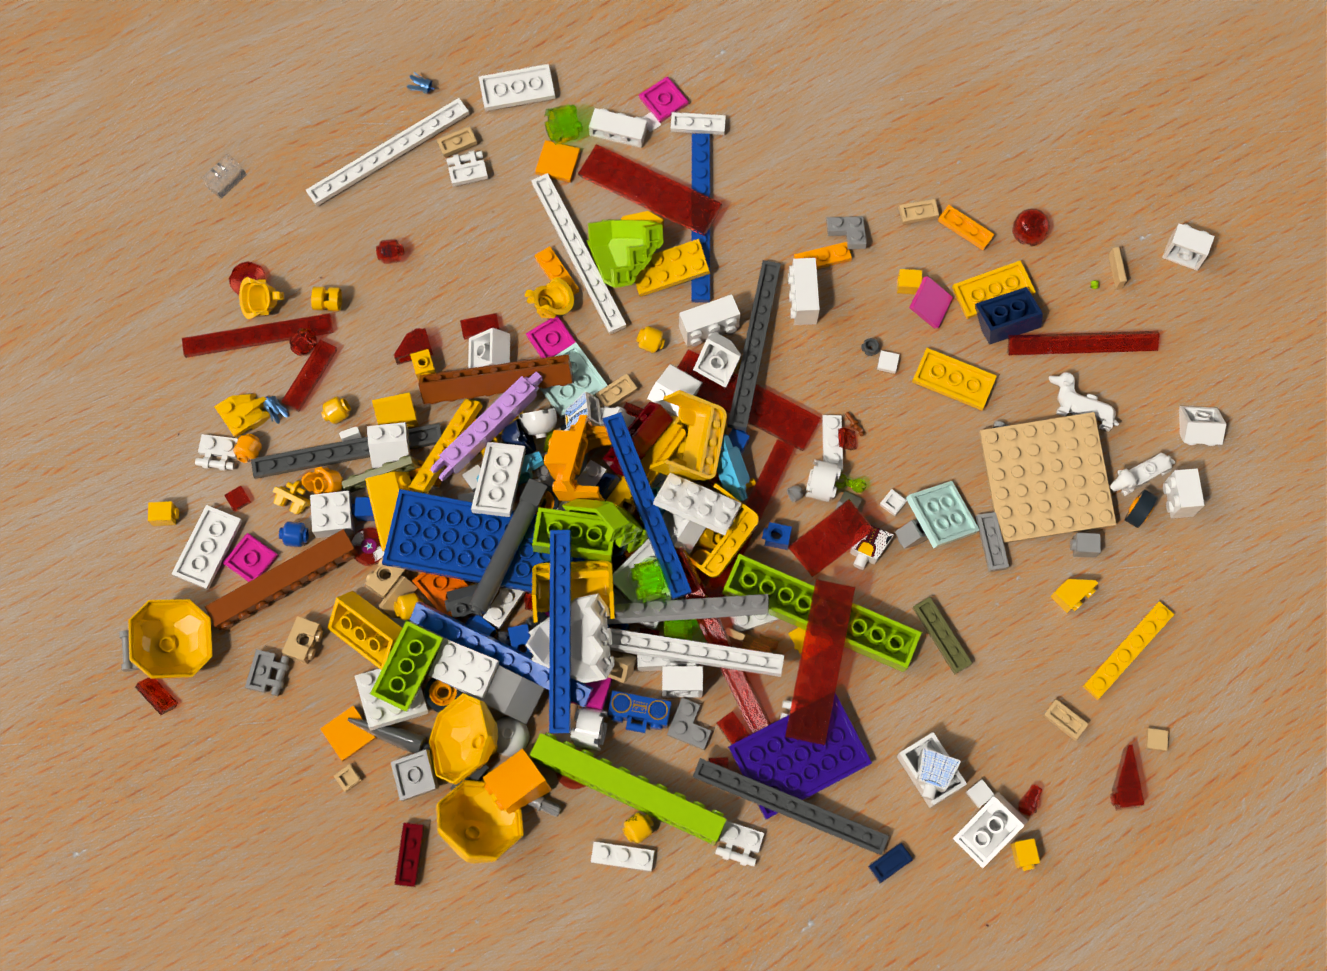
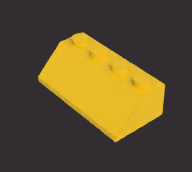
M393 471L365 479L382 551H385L399 489L411 491L409 488L411 484L409 472Z
M350 591L336 597L327 629L382 670L402 627L356 592Z

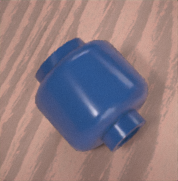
M288 521L284 527H280L279 539H282L285 546L302 547L304 543L308 542L309 528H306L304 523Z

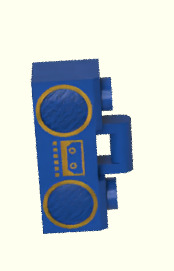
M612 691L608 717L613 722L623 723V720L627 721L626 730L645 733L647 725H651V729L662 730V728H667L671 702ZM632 719L643 721V725L631 723Z

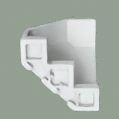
M599 594L579 597L571 601V678L582 683L607 679L614 666V657H610L609 646L612 645L611 628L607 626V617L610 616L609 608ZM550 617L529 631L531 637L526 643V646L534 655L531 661L549 668Z

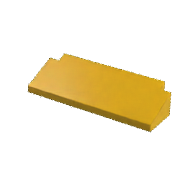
M671 416L673 421L669 424L667 430L660 435L657 442L651 446L646 452L645 457L640 460L650 486L659 474V472L649 469L650 465L663 460H669L686 436V426L677 416ZM617 475L621 480L606 501L612 502L624 509L622 505L624 501L633 505L634 500L625 477Z

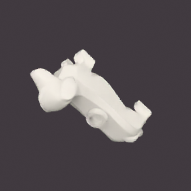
M1065 372L1060 376H1049V381L1060 387L1057 396L1060 407L1056 414L1066 417L1069 412L1073 415L1095 412L1096 419L1102 422L1099 425V429L1108 432L1112 429L1113 425H1119L1115 420L1116 410L1112 406L1098 401V397L1087 394V396L1076 393L1074 389L1075 379L1072 374Z
M1160 453L1130 470H1118V477L1110 485V488L1113 491L1122 490L1121 492L1126 496L1161 474L1163 476L1171 472L1172 464H1175V461L1171 459V456Z

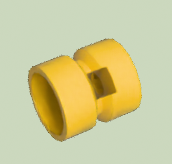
M314 286L311 293L312 309L324 311L327 308L328 311H340L342 306L341 288L329 287L326 290L325 287Z

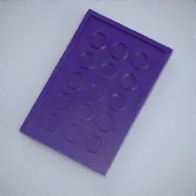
M835 691L728 746L743 776L801 800L872 764ZM758 805L765 819L777 814L775 811Z

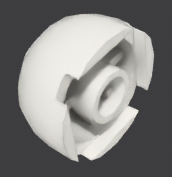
M555 408L518 415L521 428L528 435H535L536 439L547 437V433L552 431L557 423Z
M510 716L501 717L495 721L498 728L497 753L502 756L511 757L522 748L525 750L530 738L525 723Z

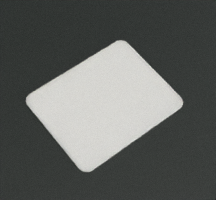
M651 112L642 118L647 120L649 132H652L661 125Z

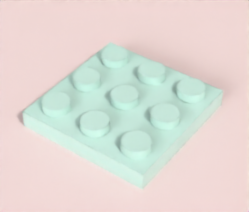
M577 343L555 355L569 354L573 371V383L566 386L557 385L546 389L540 388L553 408L556 409L560 418L565 416V410L585 391L595 397L597 392L608 386Z
M952 481L910 494L906 497L933 549L976 534L979 531L976 522Z

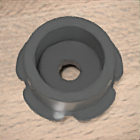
M874 338L866 339L864 344L861 345L862 351L867 356L876 355L880 350L879 343Z

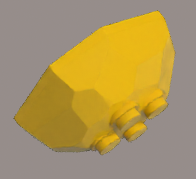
M190 599L148 600L128 620L129 660L151 679L191 678L212 658L211 618Z
M461 694L437 714L429 738L437 777L452 784H459L484 766L490 756L496 753L498 749V728L484 701L467 694Z
M464 780L436 804L438 834L468 863L497 861L523 837L522 811L518 809L508 814L504 809L501 812L494 802L497 800L494 793L489 795L483 785L486 782Z

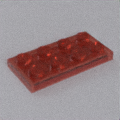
M848 499L790 544L788 548L809 574L814 577L870 534L874 528L853 502Z

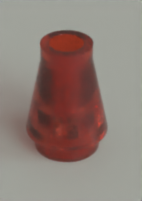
M1031 785L1030 789L1018 802V810L1022 814L1033 816L1037 812L1042 789L1037 785Z

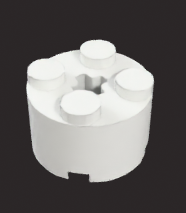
M814 459L813 465L816 466L810 471L806 490L810 492H807L805 497L829 502V500L835 497L837 487H834V483L840 477L841 468H837V464Z
M586 707L576 709V728L572 729L570 739L574 741L575 747L596 751L601 750L599 745H603L607 731V723L604 722V717L608 718L607 711Z

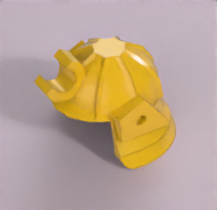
M247 277L241 283L239 301L242 313L247 319L269 316V312L274 309L277 300H284V292H276L275 288L266 283V279L255 280Z
M559 277L552 279L546 286H539L534 291L526 290L525 297H528L527 303H534V307L541 318H555L556 315L567 314L574 305V295L570 286Z

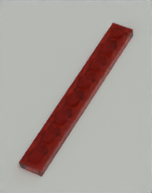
M330 313L185 337L182 338L183 355L185 358L330 334L333 333L332 318Z
M1158 331L1008 335L1007 353L1008 355L1158 351L1160 333Z

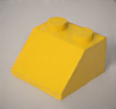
M410 392L372 400L378 425L405 422L408 429L419 426L415 404Z

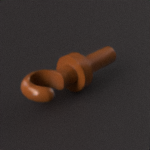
M846 412L845 415L851 422L850 427H854L860 436H864L863 429L858 426L859 421L854 420L851 414Z

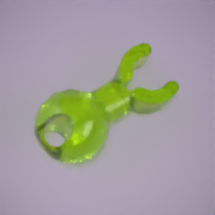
M840 473L839 478L844 479V482H836V487L844 488L848 486L856 493L864 492L867 487L866 482L862 478L855 480L847 479L843 473Z

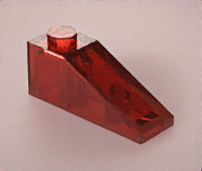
M1133 744L1123 749L1112 793L1110 794L1111 803L1115 806V810L1140 808L1145 805Z

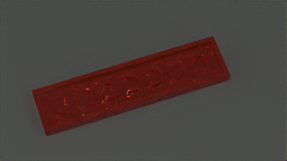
M597 144L578 172L579 177L703 236L706 235L722 208V203Z
M688 349L677 368L702 382L696 394L697 397L719 405L726 412L730 413L738 374L733 372L725 388L693 370L699 354ZM756 384L748 423L803 451L818 426L821 417Z
M819 579L815 580L785 737L825 745L855 587Z

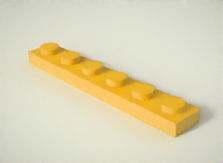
M464 399L409 486L411 491L428 494L445 465L436 473L431 471V467L440 458L439 455L473 423L483 407L479 401Z
M1159 601L1082 687L1098 700L1175 614Z

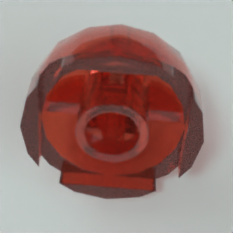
M1026 209L1017 215L1013 223L1012 233L1019 243L1037 246L1046 240L1050 231V221L1042 211Z

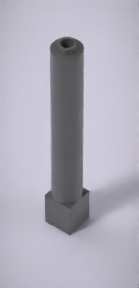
M529 478L520 496V502L468 605L472 613L478 616L487 613L536 512H538V507L541 506L548 492L546 485Z

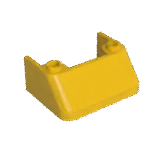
M681 390L664 396V401L679 406L678 417L680 421L689 425L683 460H663L651 464L649 469L665 475L672 473L684 479H712L717 471L727 419L726 411L719 405Z
M715 483L713 487L720 494L740 502ZM742 503L733 521L734 523L711 554L706 550H698L690 558L679 548H674L678 554L709 577H718L759 524V517L753 510Z
M605 560L571 562V601L575 598L599 594L608 608H610V619H615L612 564ZM550 563L536 564L532 568L534 623L538 622V612L544 613L550 610Z

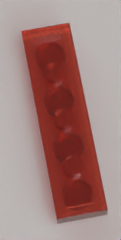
M321 339L319 340L281 401L284 405L298 412L301 410L337 352V348Z

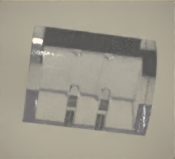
M227 154L202 177V180L207 188L222 199L247 174L237 161Z

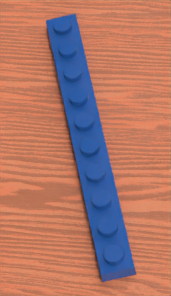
M692 134V241L700 240L709 271L710 134ZM710 274L691 280V302H710Z
M622 413L605 417L602 420L672 600L690 594L692 592L659 507L653 505L654 494Z
M550 530L549 733H571V530Z
M420 601L416 603L410 621L452 642L500 661L498 665L549 690V668L531 661L532 657ZM571 678V701L585 707L594 688Z

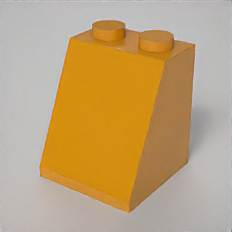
M523 748L483 777L486 782L483 785L489 795L494 793L497 798L494 802L501 812L505 809L508 814L552 791Z

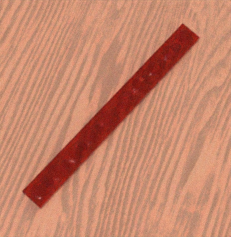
M778 439L746 503V506L758 515L759 522L794 450V446ZM755 530L722 574L718 577L710 578L701 598L725 596L722 592L739 554L744 556Z
M682 546L676 549L692 591L690 594L685 595V598H709L685 547ZM720 618L696 619L708 644L733 647ZM720 667L752 734L769 726L771 722L746 671Z

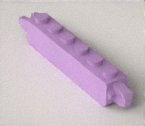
M537 372L529 378L521 376L439 455L440 458L433 464L431 471L436 473L446 465L447 468L439 476V479L442 481L447 479L452 473H459L486 447L487 442H491L537 396L536 391L539 389L538 385L542 382V376Z

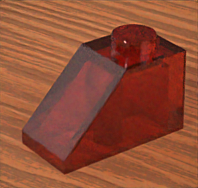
M416 328L406 334L394 353L397 365L412 361L410 354L429 349L430 355H433L426 329Z

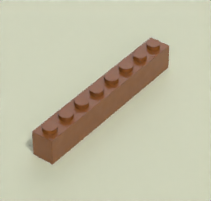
M568 354L420 375L418 385L423 404H436L443 401L453 402L457 399H473L479 396H493L494 394L504 393L521 376L529 378L535 372L542 376V382L538 385L539 388L546 389L557 385L566 386L573 383V371Z
M343 529L206 605L205 609L217 629L227 630L236 621L245 620L250 617L252 612L265 609L268 603L274 600H281L286 596V593L302 588V584L318 579L320 574L326 571L330 572L336 569L337 565L343 561L348 562L352 560L358 552Z

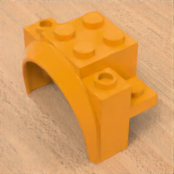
M580 415L578 422L575 425H571L570 431H553L552 438L549 439L548 452L544 456V464L554 479L552 489L559 501H572L574 499L605 501L599 492V487L578 485L577 480H574L575 475L580 474L586 453L600 446L612 445L605 426H593L587 415Z

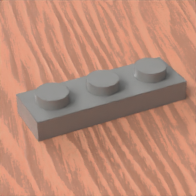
M996 512L977 515L976 521L988 571L1008 569L1009 564Z

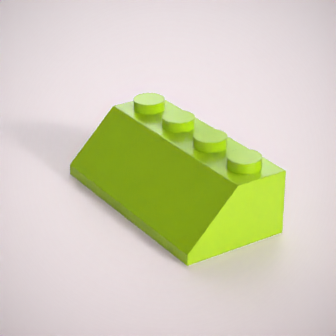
M538 507L532 542L533 552L550 554V530H571V557L611 562L614 541L608 542L605 538L608 526L599 515Z
M406 621L370 695L408 712L444 638Z

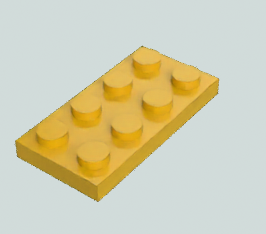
M696 239L653 254L651 256L652 259L644 270H641L636 276L635 284L639 296L642 297L710 274L700 240Z
M1021 260L952 285L954 294L966 319L977 316L976 303L1025 287L1028 288L1032 296L1036 293Z
M926 348L912 383L982 411L997 376Z

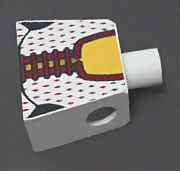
M859 519L850 554L856 556L853 566L863 570L867 562L875 564L890 543L893 534Z

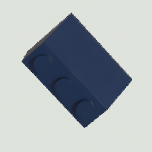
M1027 287L975 304L981 331L989 345L1041 328L1043 313Z

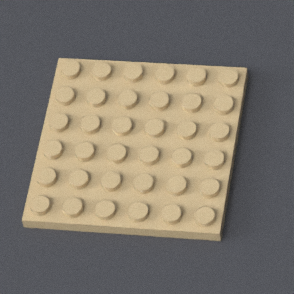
M1095 412L979 431L993 510L997 515L1003 543L1117 525Z

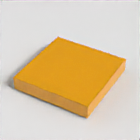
M545 140L535 174L542 176L548 173L550 178L570 183L580 148Z
M354 705L320 728L342 762L376 739L374 735L348 722V718L363 720Z

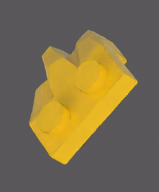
M256 393L232 395L214 407L233 436L237 438L251 428L255 430L270 418L269 412L263 411L265 408L263 403L266 398L255 399Z

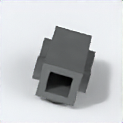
M478 584L447 592L448 600H444L447 612L451 611L453 618L465 617L472 613L468 605Z

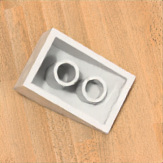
M998 792L953 839L984 868L1020 831L1028 820Z

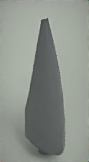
M348 718V722L402 750L413 754L422 750H430L431 753L430 745L425 742L427 739L425 736L390 725L370 731L367 720Z

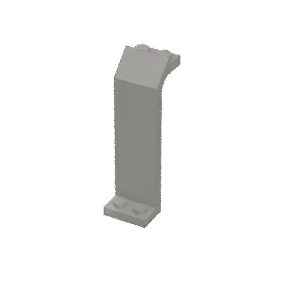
M410 621L411 623H413V624H415V625H417V626H419V627H421V628H423V629H425V630H427V631H429V632H431V633H433V634H436V633H434V632H432V631H430V630H428V629H426V628H424V627H422V626H420V625H418V624H416V623ZM434 658V660H433V662H432V664H431V666H430V668H429V670H428V672H427L428 675H429V672H430V670H431V668H432V665H433V663H434V661H435V658ZM498 665L484 699L447 684L469 696L484 701L486 705L527 724L544 690V687Z

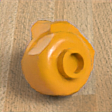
M317 467L314 472L306 473L301 479L305 489L309 492L313 491L315 494L340 492L343 487L341 482L343 478L340 473L327 467Z

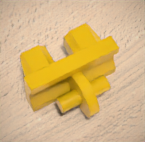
M297 480L294 484L288 482L286 487L291 490L283 486L280 488L275 486L273 492L276 495L273 503L285 507L289 499L293 501L289 510L295 514H301L305 506H310L311 501L298 494L304 495L306 492L305 489L301 488V481Z

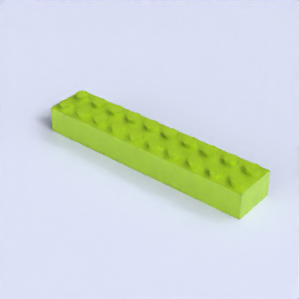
M741 554L738 555L722 592L727 597L768 594L769 615L901 672L908 668L922 633Z
M548 732L545 735L539 734L530 753L531 761L712 845L716 844L726 822V818H723V813L714 809L710 812L704 809V804L697 801L691 803L686 800V796L675 792V794L667 792V787L658 783L654 786L649 783V779L641 775L635 777L630 774V770L620 766L617 769L612 766V762L604 758L598 760L593 757V753L587 750L578 751L574 744L567 741L561 743L557 740L556 736Z

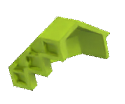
M602 219V221L588 223L589 240L586 241L603 282L614 288L632 285L639 272L644 270L650 262L651 256L657 248L659 249L663 244L662 224L652 220Z
M574 499L562 505L569 512L599 515L608 526L605 534L608 542L615 540L619 548L628 544L627 551L629 553L637 550L648 538L645 528L630 512L612 502Z

